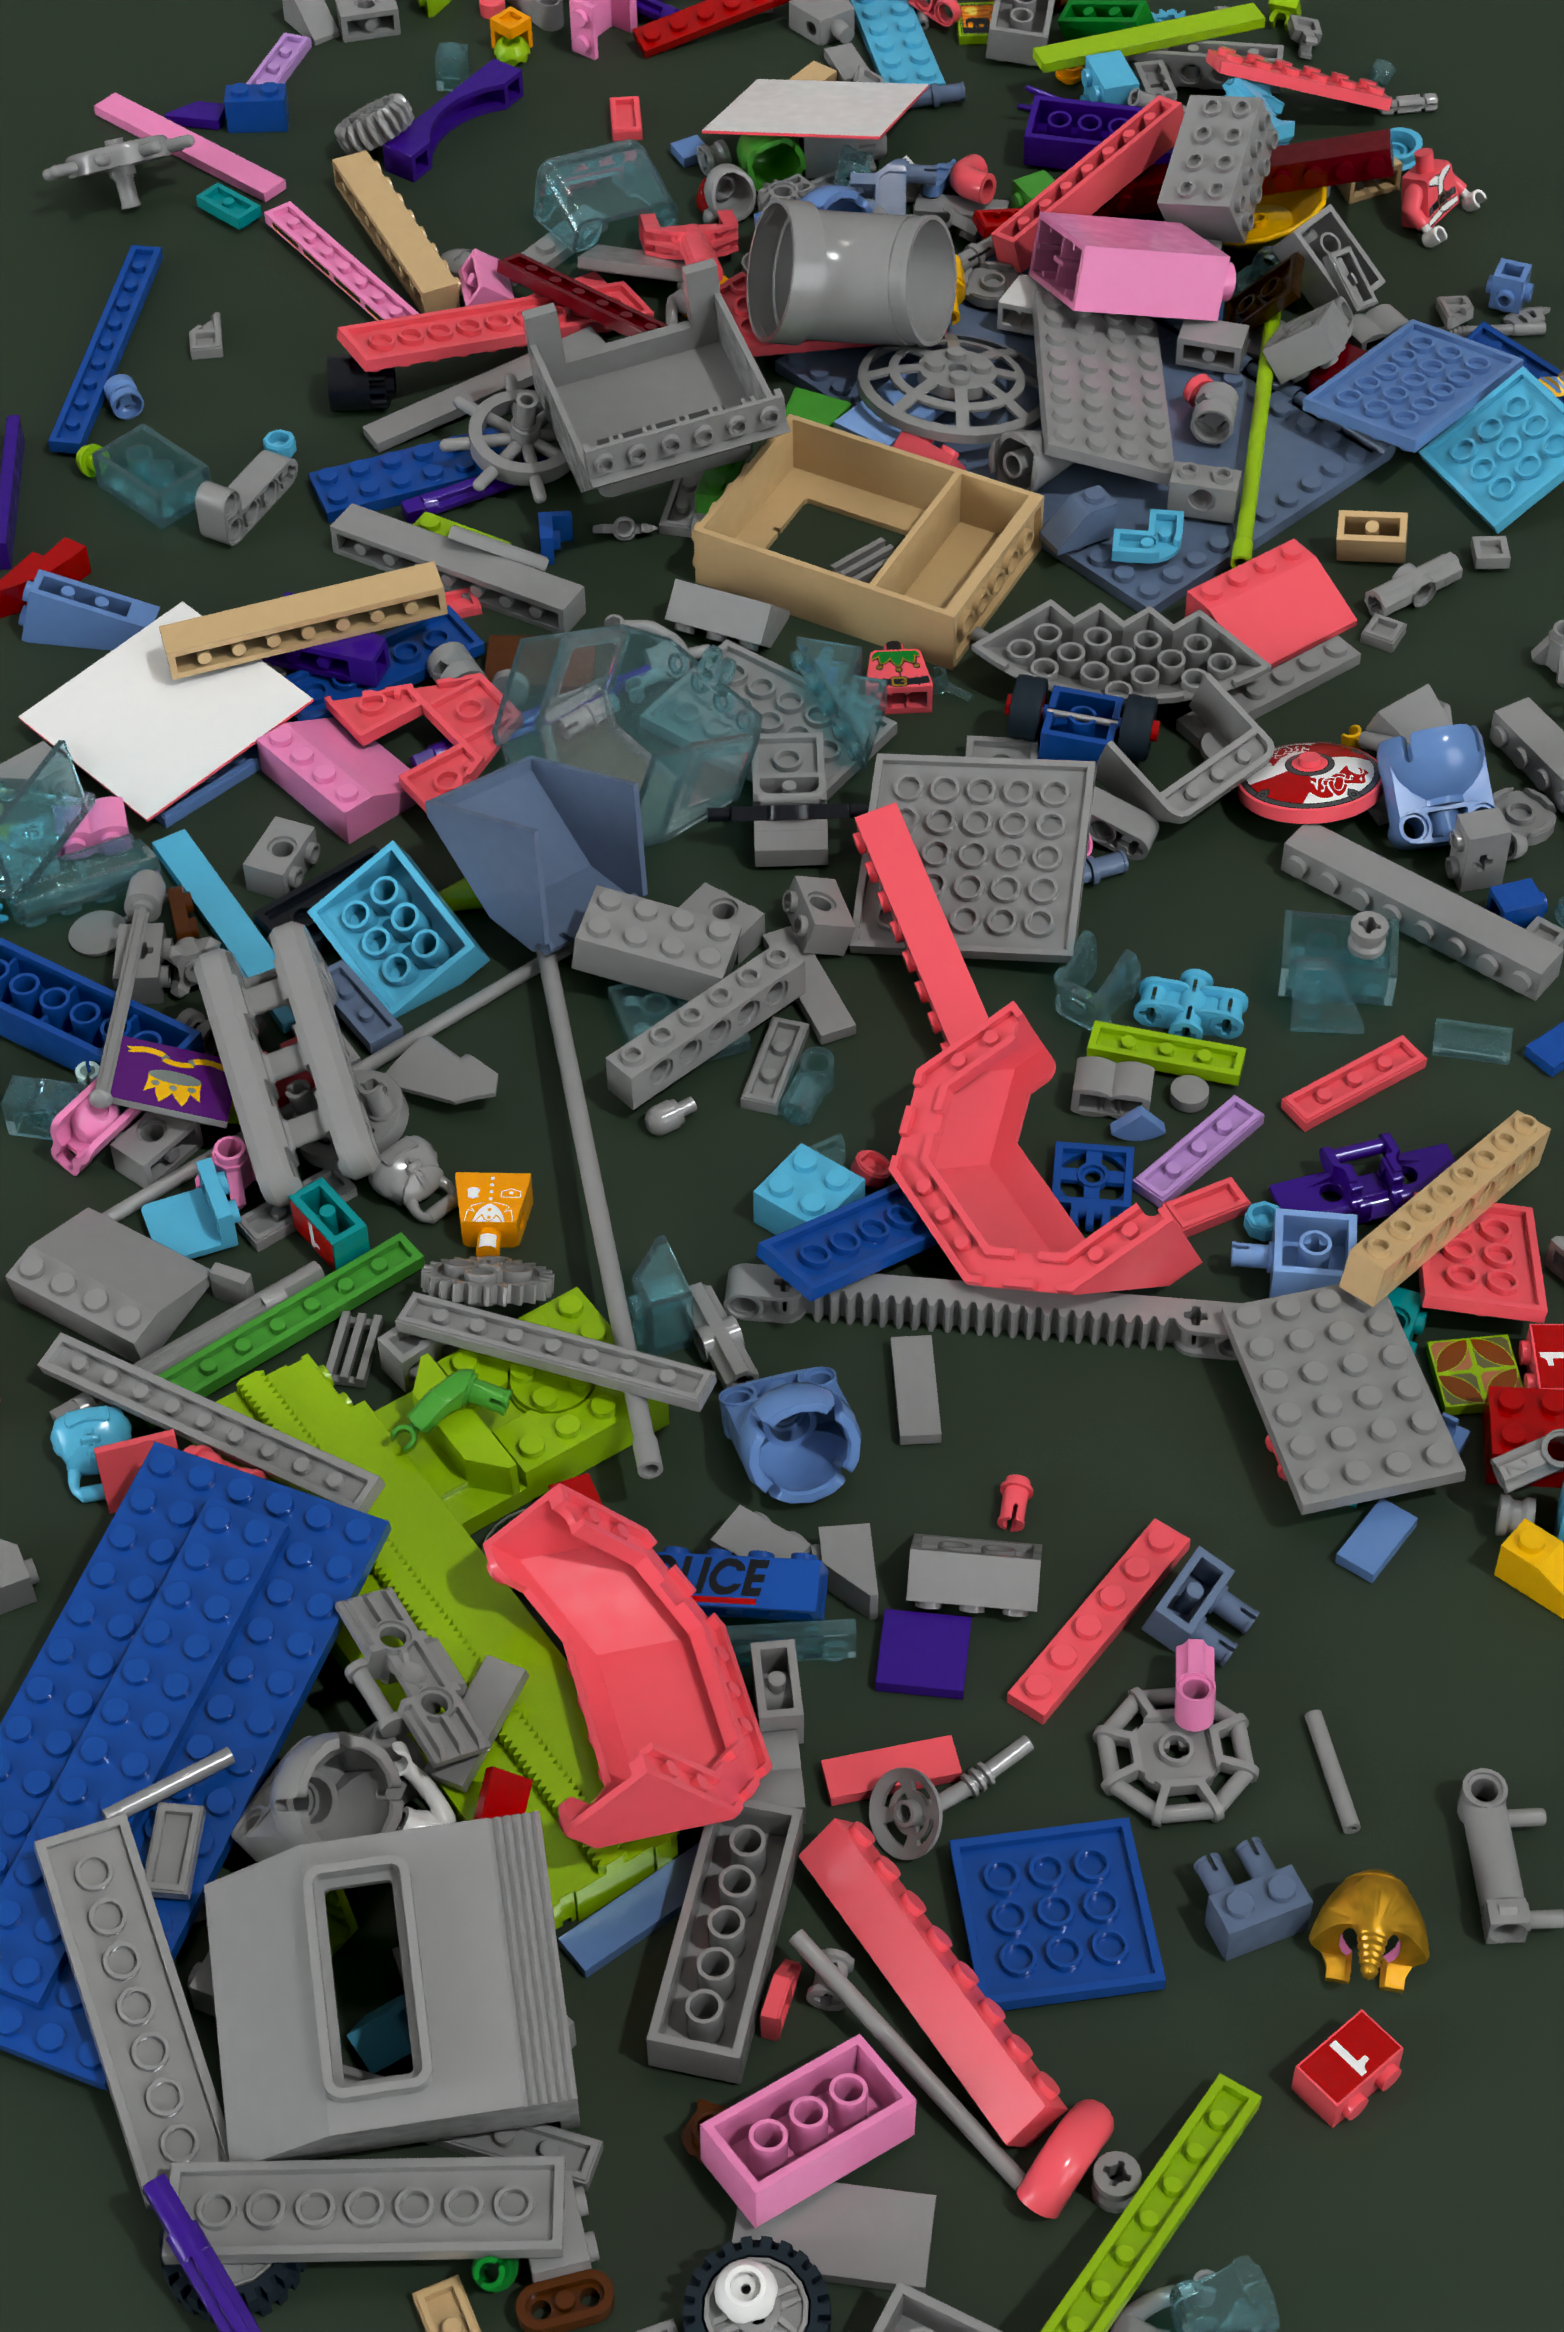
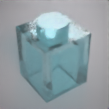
M456 42L439 43L434 59L437 91H452L471 76L469 44H458Z

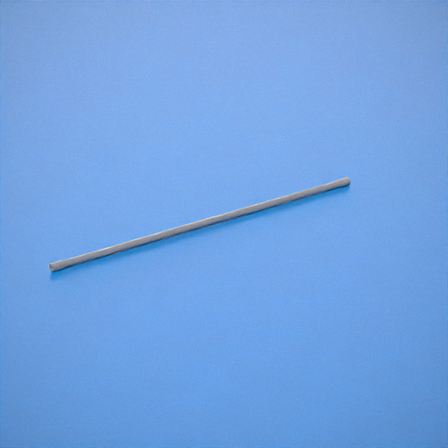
M537 950L536 954L614 1345L637 1351L556 952L545 955L540 950ZM624 1392L633 1435L632 1446L638 1475L645 1479L655 1478L663 1472V1464L658 1440L653 1431L647 1398Z

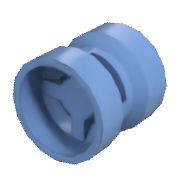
M117 374L105 382L104 394L115 416L128 420L135 418L142 412L144 400L137 390L132 377L126 374Z

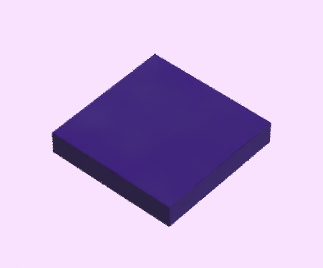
M885 1609L875 1691L963 1699L972 1617Z

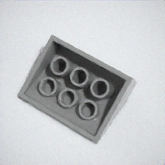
M89 1207L30 1245L5 1276L19 1303L134 1363L162 1348L211 1285L209 1268Z

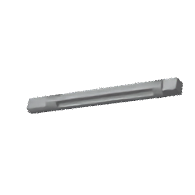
M316 1261L310 1262L132 1365L154 1375L161 1374L324 1278L325 1275L322 1267ZM82 1392L51 1410L50 1414L53 1421H55L60 1416L65 1415L66 1412L107 1405V1407L115 1406Z

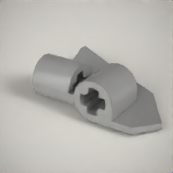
M429 1035L423 1036L413 1043L385 1073L398 1083L403 1092L453 1105L495 1097L499 1079L498 1073L474 1056L465 1054L459 1057Z

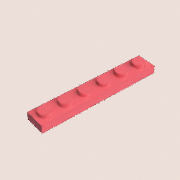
M1154 1518L1007 1693V1703L1044 1725L1190 1548L1191 1539Z

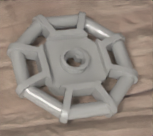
M1134 1687L1128 1690V1697L1103 1725L1095 1727L1092 1736L1098 1746L1103 1775L1101 1788L1105 1794L1116 1796L1151 1820V1826L1161 1828L1162 1824L1200 1820H1211L1217 1823L1225 1818V1811L1249 1783L1257 1781L1259 1775V1768L1254 1764L1247 1731L1249 1726L1248 1718L1245 1714L1235 1713L1216 1700L1214 1720L1218 1723L1212 1724L1203 1731H1187L1175 1722L1174 1708L1159 1710L1154 1708L1156 1706L1175 1705V1687L1147 1690ZM1137 1713L1143 1716V1724L1138 1730L1137 1727L1133 1731L1123 1729ZM1226 1736L1231 1737L1235 1758L1223 1755L1220 1739ZM1171 1745H1178L1180 1751H1187L1188 1754L1176 1759L1168 1756L1166 1753L1169 1752ZM1116 1746L1129 1748L1131 1764L1122 1769L1119 1768ZM1219 1772L1231 1774L1230 1779L1215 1795L1210 1788L1214 1778ZM1137 1779L1143 1782L1144 1787L1149 1792L1159 1794L1157 1802L1129 1783ZM1197 1794L1201 1802L1167 1805L1169 1796Z

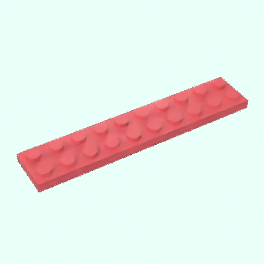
M625 281L589 286L652 318L654 317V312ZM533 295L338 327L337 339L365 372H379L382 369L398 366L408 367L416 363L438 362L446 358L467 357L470 354L496 352L499 349L511 347H525L527 342L521 311L554 303L557 309L562 338L589 326L596 333H609L612 330L604 328L602 324L592 319L583 318L578 312L568 307L559 306L556 304V301L546 296Z

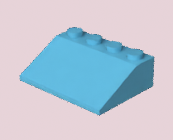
M393 840L307 911L344 962L355 972L395 1019L461 985L490 961V958L409 854Z

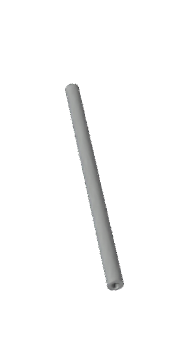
M801 1929L796 1932L789 1940L793 1948L1013 2190L1017 2191L1026 2175L1025 2172L805 1931Z

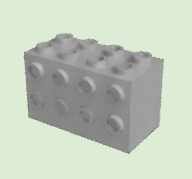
M1190 95L1157 201L1165 222L1182 223L1204 239L1228 243H1245L1248 231H1251L1254 226L1256 204L1261 202L1264 177L1269 175L1270 157L1273 149L1277 148L1279 140L1278 131L1274 129L1271 114L1267 111L1262 98Z

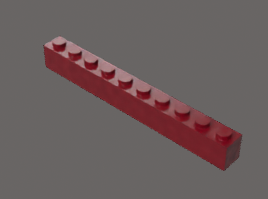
M1390 129L1277 146L1275 150L1273 149L1270 157V172L1267 177H1264L1262 196L1394 176V154ZM1169 163L1148 167L1112 199L1094 212L1092 216L1121 218L1161 212L1157 201Z

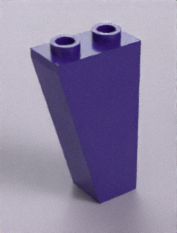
M285 592L282 597L293 595V593ZM374 632L261 659L274 666L297 671L303 670L311 674L377 688L391 665L386 638Z

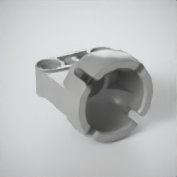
M332 1732L322 1733L314 1737H304L291 1747L251 1800L231 1833L232 1839L256 1862H260L302 1844L396 1831L402 1818L403 1801L402 1799H387L386 1790L401 1788L402 1784L398 1768L385 1749L362 1734Z

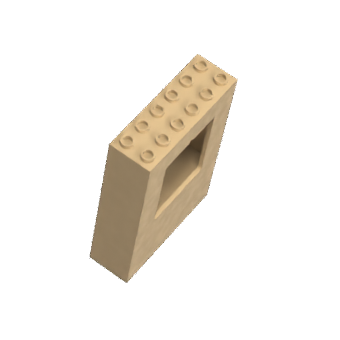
M789 414L786 418L791 432L768 439L765 444H761L757 454L749 463H745L741 473L734 482H730L727 485L724 494L717 502L712 503L705 517L694 525L691 538L694 541L692 565L695 568V582L712 589L778 606L791 611V616L882 647L887 642L898 641L903 644L904 649L920 650L924 661L953 671L974 642L971 639L973 630L977 626L981 629L985 627L1042 549V540L1039 538V532L1043 528L1044 495ZM805 504H811L905 535V538L870 583L768 550L778 538V534L783 532Z

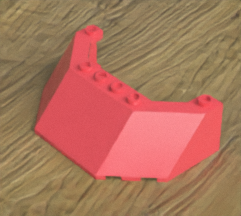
M1014 1000L916 1069L912 1083L915 1089L910 1106L906 1105L899 1129L900 1143L896 1155L891 1157L888 1170L966 1285L1081 1295L1170 1286L1203 1263L1164 1205L1157 1209L1159 1214L1148 1216L1135 1203L1087 1238L1082 1235L1018 1145L1030 1096L1053 1078L1056 1071V1063Z
M558 1483L483 1543V1547L488 1561L487 1570L490 1576L497 1583L506 1584L522 1592L562 1641L568 1660L566 1666L573 1677L578 1694L577 1704L583 1712L588 1728L587 1738L594 1749L598 1762V1775L604 1784V1788L590 1804L574 1797H569L563 1801L558 1807V1823L561 1830L568 1838L597 1849L734 1819L743 1810L744 1807L742 1805L744 1802L750 1799L760 1786L759 1781L761 1778L766 1776L773 1766L726 1625L715 1612L708 1617L692 1598V1595L697 1591L676 1564L671 1568L666 1566L652 1548L658 1542L647 1528Z

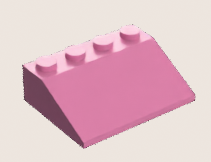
M335 717L286 722L256 739L261 771L347 844H351L417 804L400 786L398 777L400 774L410 770V768L377 741L362 746Z

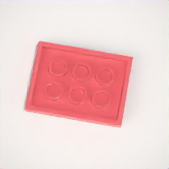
M1494 1203L1418 1269L1422 1308L1543 1324L1545 1322L1548 1308L1532 1207Z

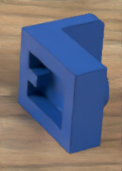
M571 511L538 512L540 555L548 557V565L555 564L554 550H561L560 542L573 540Z

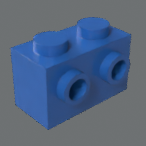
M235 83L233 85H226L224 106L228 133L288 132L290 112L286 83Z

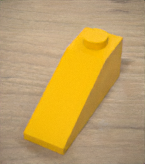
M1525 1518L1501 1545L1494 1575L1564 1619V1543Z

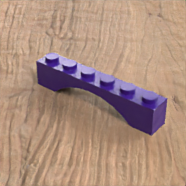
M492 59L416 118L400 135L383 144L385 171L413 183L433 168L432 159L435 149L451 130L475 117L506 110L524 96L522 70Z

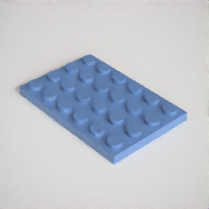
M1412 319L1304 397L1302 410L1315 415L1319 419L1340 424L1348 430H1355L1369 435L1374 440L1384 441L1399 447L1403 451L1415 453L1472 410L1478 402L1523 366L1524 359Z

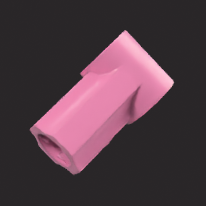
M1188 1639L1184 1644L1176 1646L1174 1718L1181 1728L1187 1731L1198 1732L1208 1729L1214 1721L1216 1701L1214 1647L1207 1645L1203 1639Z

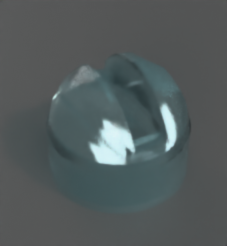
M1377 58L1371 66L1369 75L1372 81L1379 80L1378 84L1382 86L1393 78L1396 68L1390 62Z

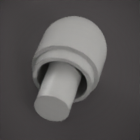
M691 1096L678 1103L675 1099H666L654 1105L646 1112L644 1118L645 1126L653 1135H666L680 1128L685 1123V1116L696 1111L697 1105Z

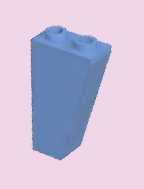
M39 569L34 582L27 581L22 601H26L27 606L24 605L21 610L18 625L24 626L21 639L24 642L112 651L158 619L160 607Z

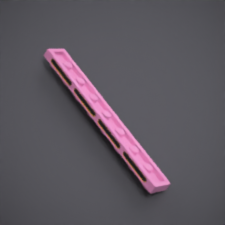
M291 201L264 212L266 224L376 321L419 314Z

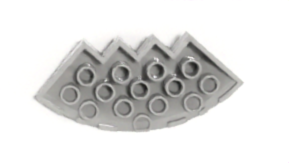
M1050 599L971 645L973 652L991 665L1015 678L1019 674L1048 679L1049 691H1053L1054 685L1123 697L1124 704L1129 694L1158 699V704L1192 700L1201 681L1208 673L1226 691L1250 683L1272 671V665L1200 609L1175 624L1171 623L1151 606L1123 621L1101 602L1073 617Z

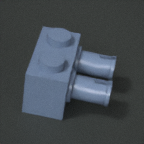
M1198 1546L1141 1629L1174 1653L1176 1652V1646L1184 1644L1188 1639H1203L1207 1645L1214 1647L1215 1662L1220 1667H1223L1238 1644L1232 1642L1206 1623L1208 1618L1205 1617V1614L1215 1613L1239 1630L1241 1634L1245 1635L1260 1612L1254 1610L1227 1591L1229 1588L1227 1582L1235 1570L1201 1546Z
M1259 1837L1251 1838L1254 1847L1251 1848L1248 1840H1245L1234 1851L1251 1880L1235 1885L1218 1853H1210L1211 1864L1205 1855L1198 1859L1193 1866L1195 1873L1198 1874L1209 1894L1204 1924L1225 1962L1308 1930L1313 1906L1310 1895L1292 1864L1276 1869Z

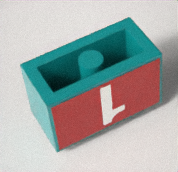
M323 1177L301 1188L295 1194L288 1196L294 1228L333 1271L370 1250L367 1225Z

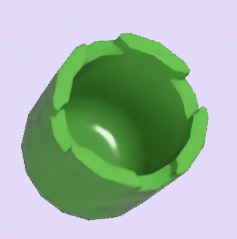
M741 135L736 148L738 162L742 169L752 178L757 192L763 188V183H772L773 179L781 181L798 173L802 175L803 170H806L805 155L791 136Z

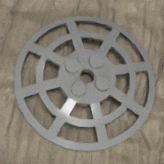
M945 333L936 345L946 344L947 349L931 351L922 348L925 346L917 344L914 346L880 345L863 358L858 369L857 389L866 407L888 424L913 435L941 442L985 444L992 443L995 438L1000 437L1006 431L1034 430L1041 425L1040 403L1034 410L1027 413L1015 402L1022 395L1025 384L1038 389L1036 363L1019 351L997 342L969 335ZM961 346L977 348L986 352L975 353L965 350ZM897 351L892 356L888 367L868 371L869 366L875 360L887 353ZM908 353L922 357L919 363L899 365L901 359ZM1000 358L1013 371L996 368L991 361ZM1020 366L1027 369L1036 378L1025 375ZM917 373L919 385L913 388L903 379L901 374ZM889 376L893 385L905 396L893 406L875 391L870 383L871 380ZM996 377L1016 381L1013 388L1007 393L995 385ZM931 393V394H933V395H935V396H938V397H941V398H944V399L954 400V402H953V401H947V400L938 399V398H935V397H932V396H929V395H926V394ZM988 395L994 398L992 400L983 402H968L971 400L981 399ZM918 402L935 409L955 412L956 425L928 421L906 413V411ZM1003 407L1016 418L1013 421L997 425H969V413L988 412Z

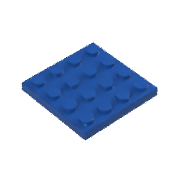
M1129 1817L949 1840V1855L971 1969L979 1979L976 1985L985 1997L995 2001L1003 2011L1165 1989L1166 1977Z

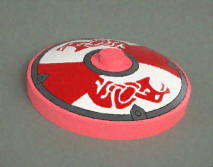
M1302 742L1275 747L1274 754L1269 763L1237 786L1238 798L1247 809L1270 820L1293 824L1329 823L1353 817L1371 808L1378 802L1383 793L1381 777L1375 758L1364 751L1350 746L1326 742Z

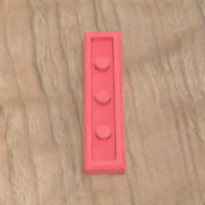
M1401 1035L1282 1098L1280 1108L1306 1132L1426 1068L1427 1057L1404 1035Z

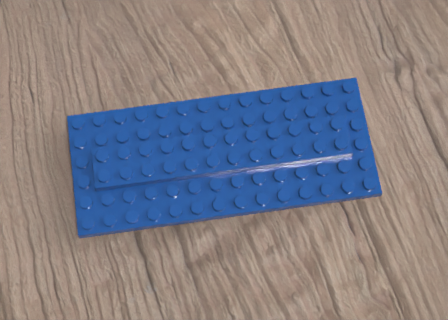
M154 1442L0 1724V2050L109 2092L34 1850V1841L105 1820L101 1810L228 1747L235 1759L234 1764L160 1801L163 1803L204 1806L206 1810L190 1900L153 1897L173 1961H175L205 1901L204 1885L216 1879L234 1843L231 1836L233 1829L251 1800L264 1784L344 1625L335 1609V1604L338 1601L359 1595L391 1531L389 1521ZM158 1803L128 1817L144 1871Z

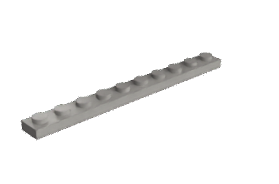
M60 1332L37 1364L44 1374L165 1430L174 1429L175 1434L198 1445H206L219 1455L245 1467L259 1469L265 1472L267 1477L310 1495L367 1514L386 1485L378 1475Z

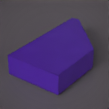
M203 101L193 102L165 114L166 119L182 127L219 130L226 117L224 103Z

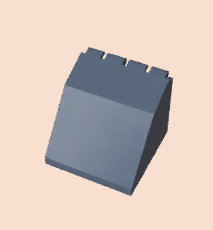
M529 755L425 802L427 817L489 917L532 952L540 950L545 955H550L568 946L569 943L575 942L576 934L596 885L638 897L648 895L639 786L636 782Z

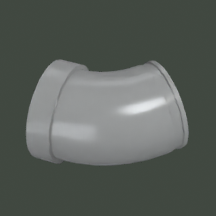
M783 198L770 200L762 210L757 221L747 267V308L754 335L762 343L794 346L800 345L804 340L914 346L917 344L931 347L936 345L943 338L949 326L956 295V257L949 229L943 219L937 215L919 216L916 214L834 211L817 209L809 201Z

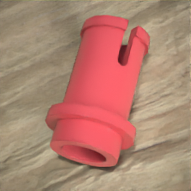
M1018 1474L1009 1475L1000 1485V1492L1003 1498L997 1525L1003 1530L1007 1529L1008 1520H1011V1518L1010 1532H1018L1024 1529L1027 1502L1033 1496L1034 1491L1031 1481L1025 1476Z

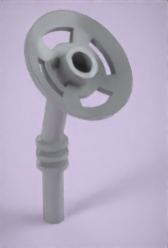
M1025 1735L1021 1736L986 1763L980 1761L976 1764V1769L973 1767L968 1769V1775L965 1773L961 1774V1781L940 1793L937 1792L931 1780L916 1769L902 1767L888 1771L876 1783L869 1802V1820L876 1841L886 1853L900 1860H913L924 1856L933 1848L939 1838L942 1828L943 1811L970 1796L978 1797L980 1795L979 1790L985 1792L988 1789L987 1784L993 1786L996 1783L995 1778L1032 1752L1034 1750L1033 1744ZM915 1781L927 1790L930 1795L928 1800L924 1794L916 1790ZM899 1782L901 1788L891 1797L889 1807L885 1806L890 1790ZM906 1795L907 1800H902V1798ZM894 1821L899 1831L907 1835L904 1846L894 1839L887 1823ZM931 1830L929 1837L921 1844V1839Z

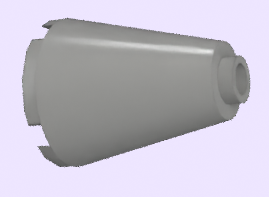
M1042 430L1006 431L1000 437L993 440L989 451L991 474L996 472L1000 482L1031 492L1037 491L1075 463L1044 455Z

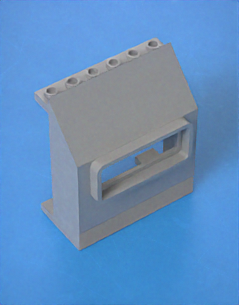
M713 258L681 267L688 320L564 355L558 313L554 303L521 311L534 387L581 493L597 488L602 496L615 497L741 461L751 456L753 452L752 444L791 432L787 424L784 395L780 388L774 389V396L772 395L720 293L718 269Z
M540 1811L302 1844L204 1885L229 2162L307 2160L560 2121L561 2129L564 2130L580 2128L578 2096ZM389 1882L393 1886L413 2071L408 2074L346 2082L344 2079L325 1894L333 1890Z

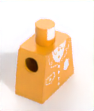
M456 1172L455 1180L463 1245L466 1247H476L477 1257L500 1256V1248H515L519 1246L534 1200L531 1173Z

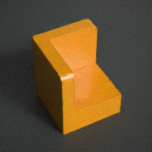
M510 6L490 18L491 45L493 49L501 37L505 36L512 40L518 35L526 40L530 48L533 47L530 16Z

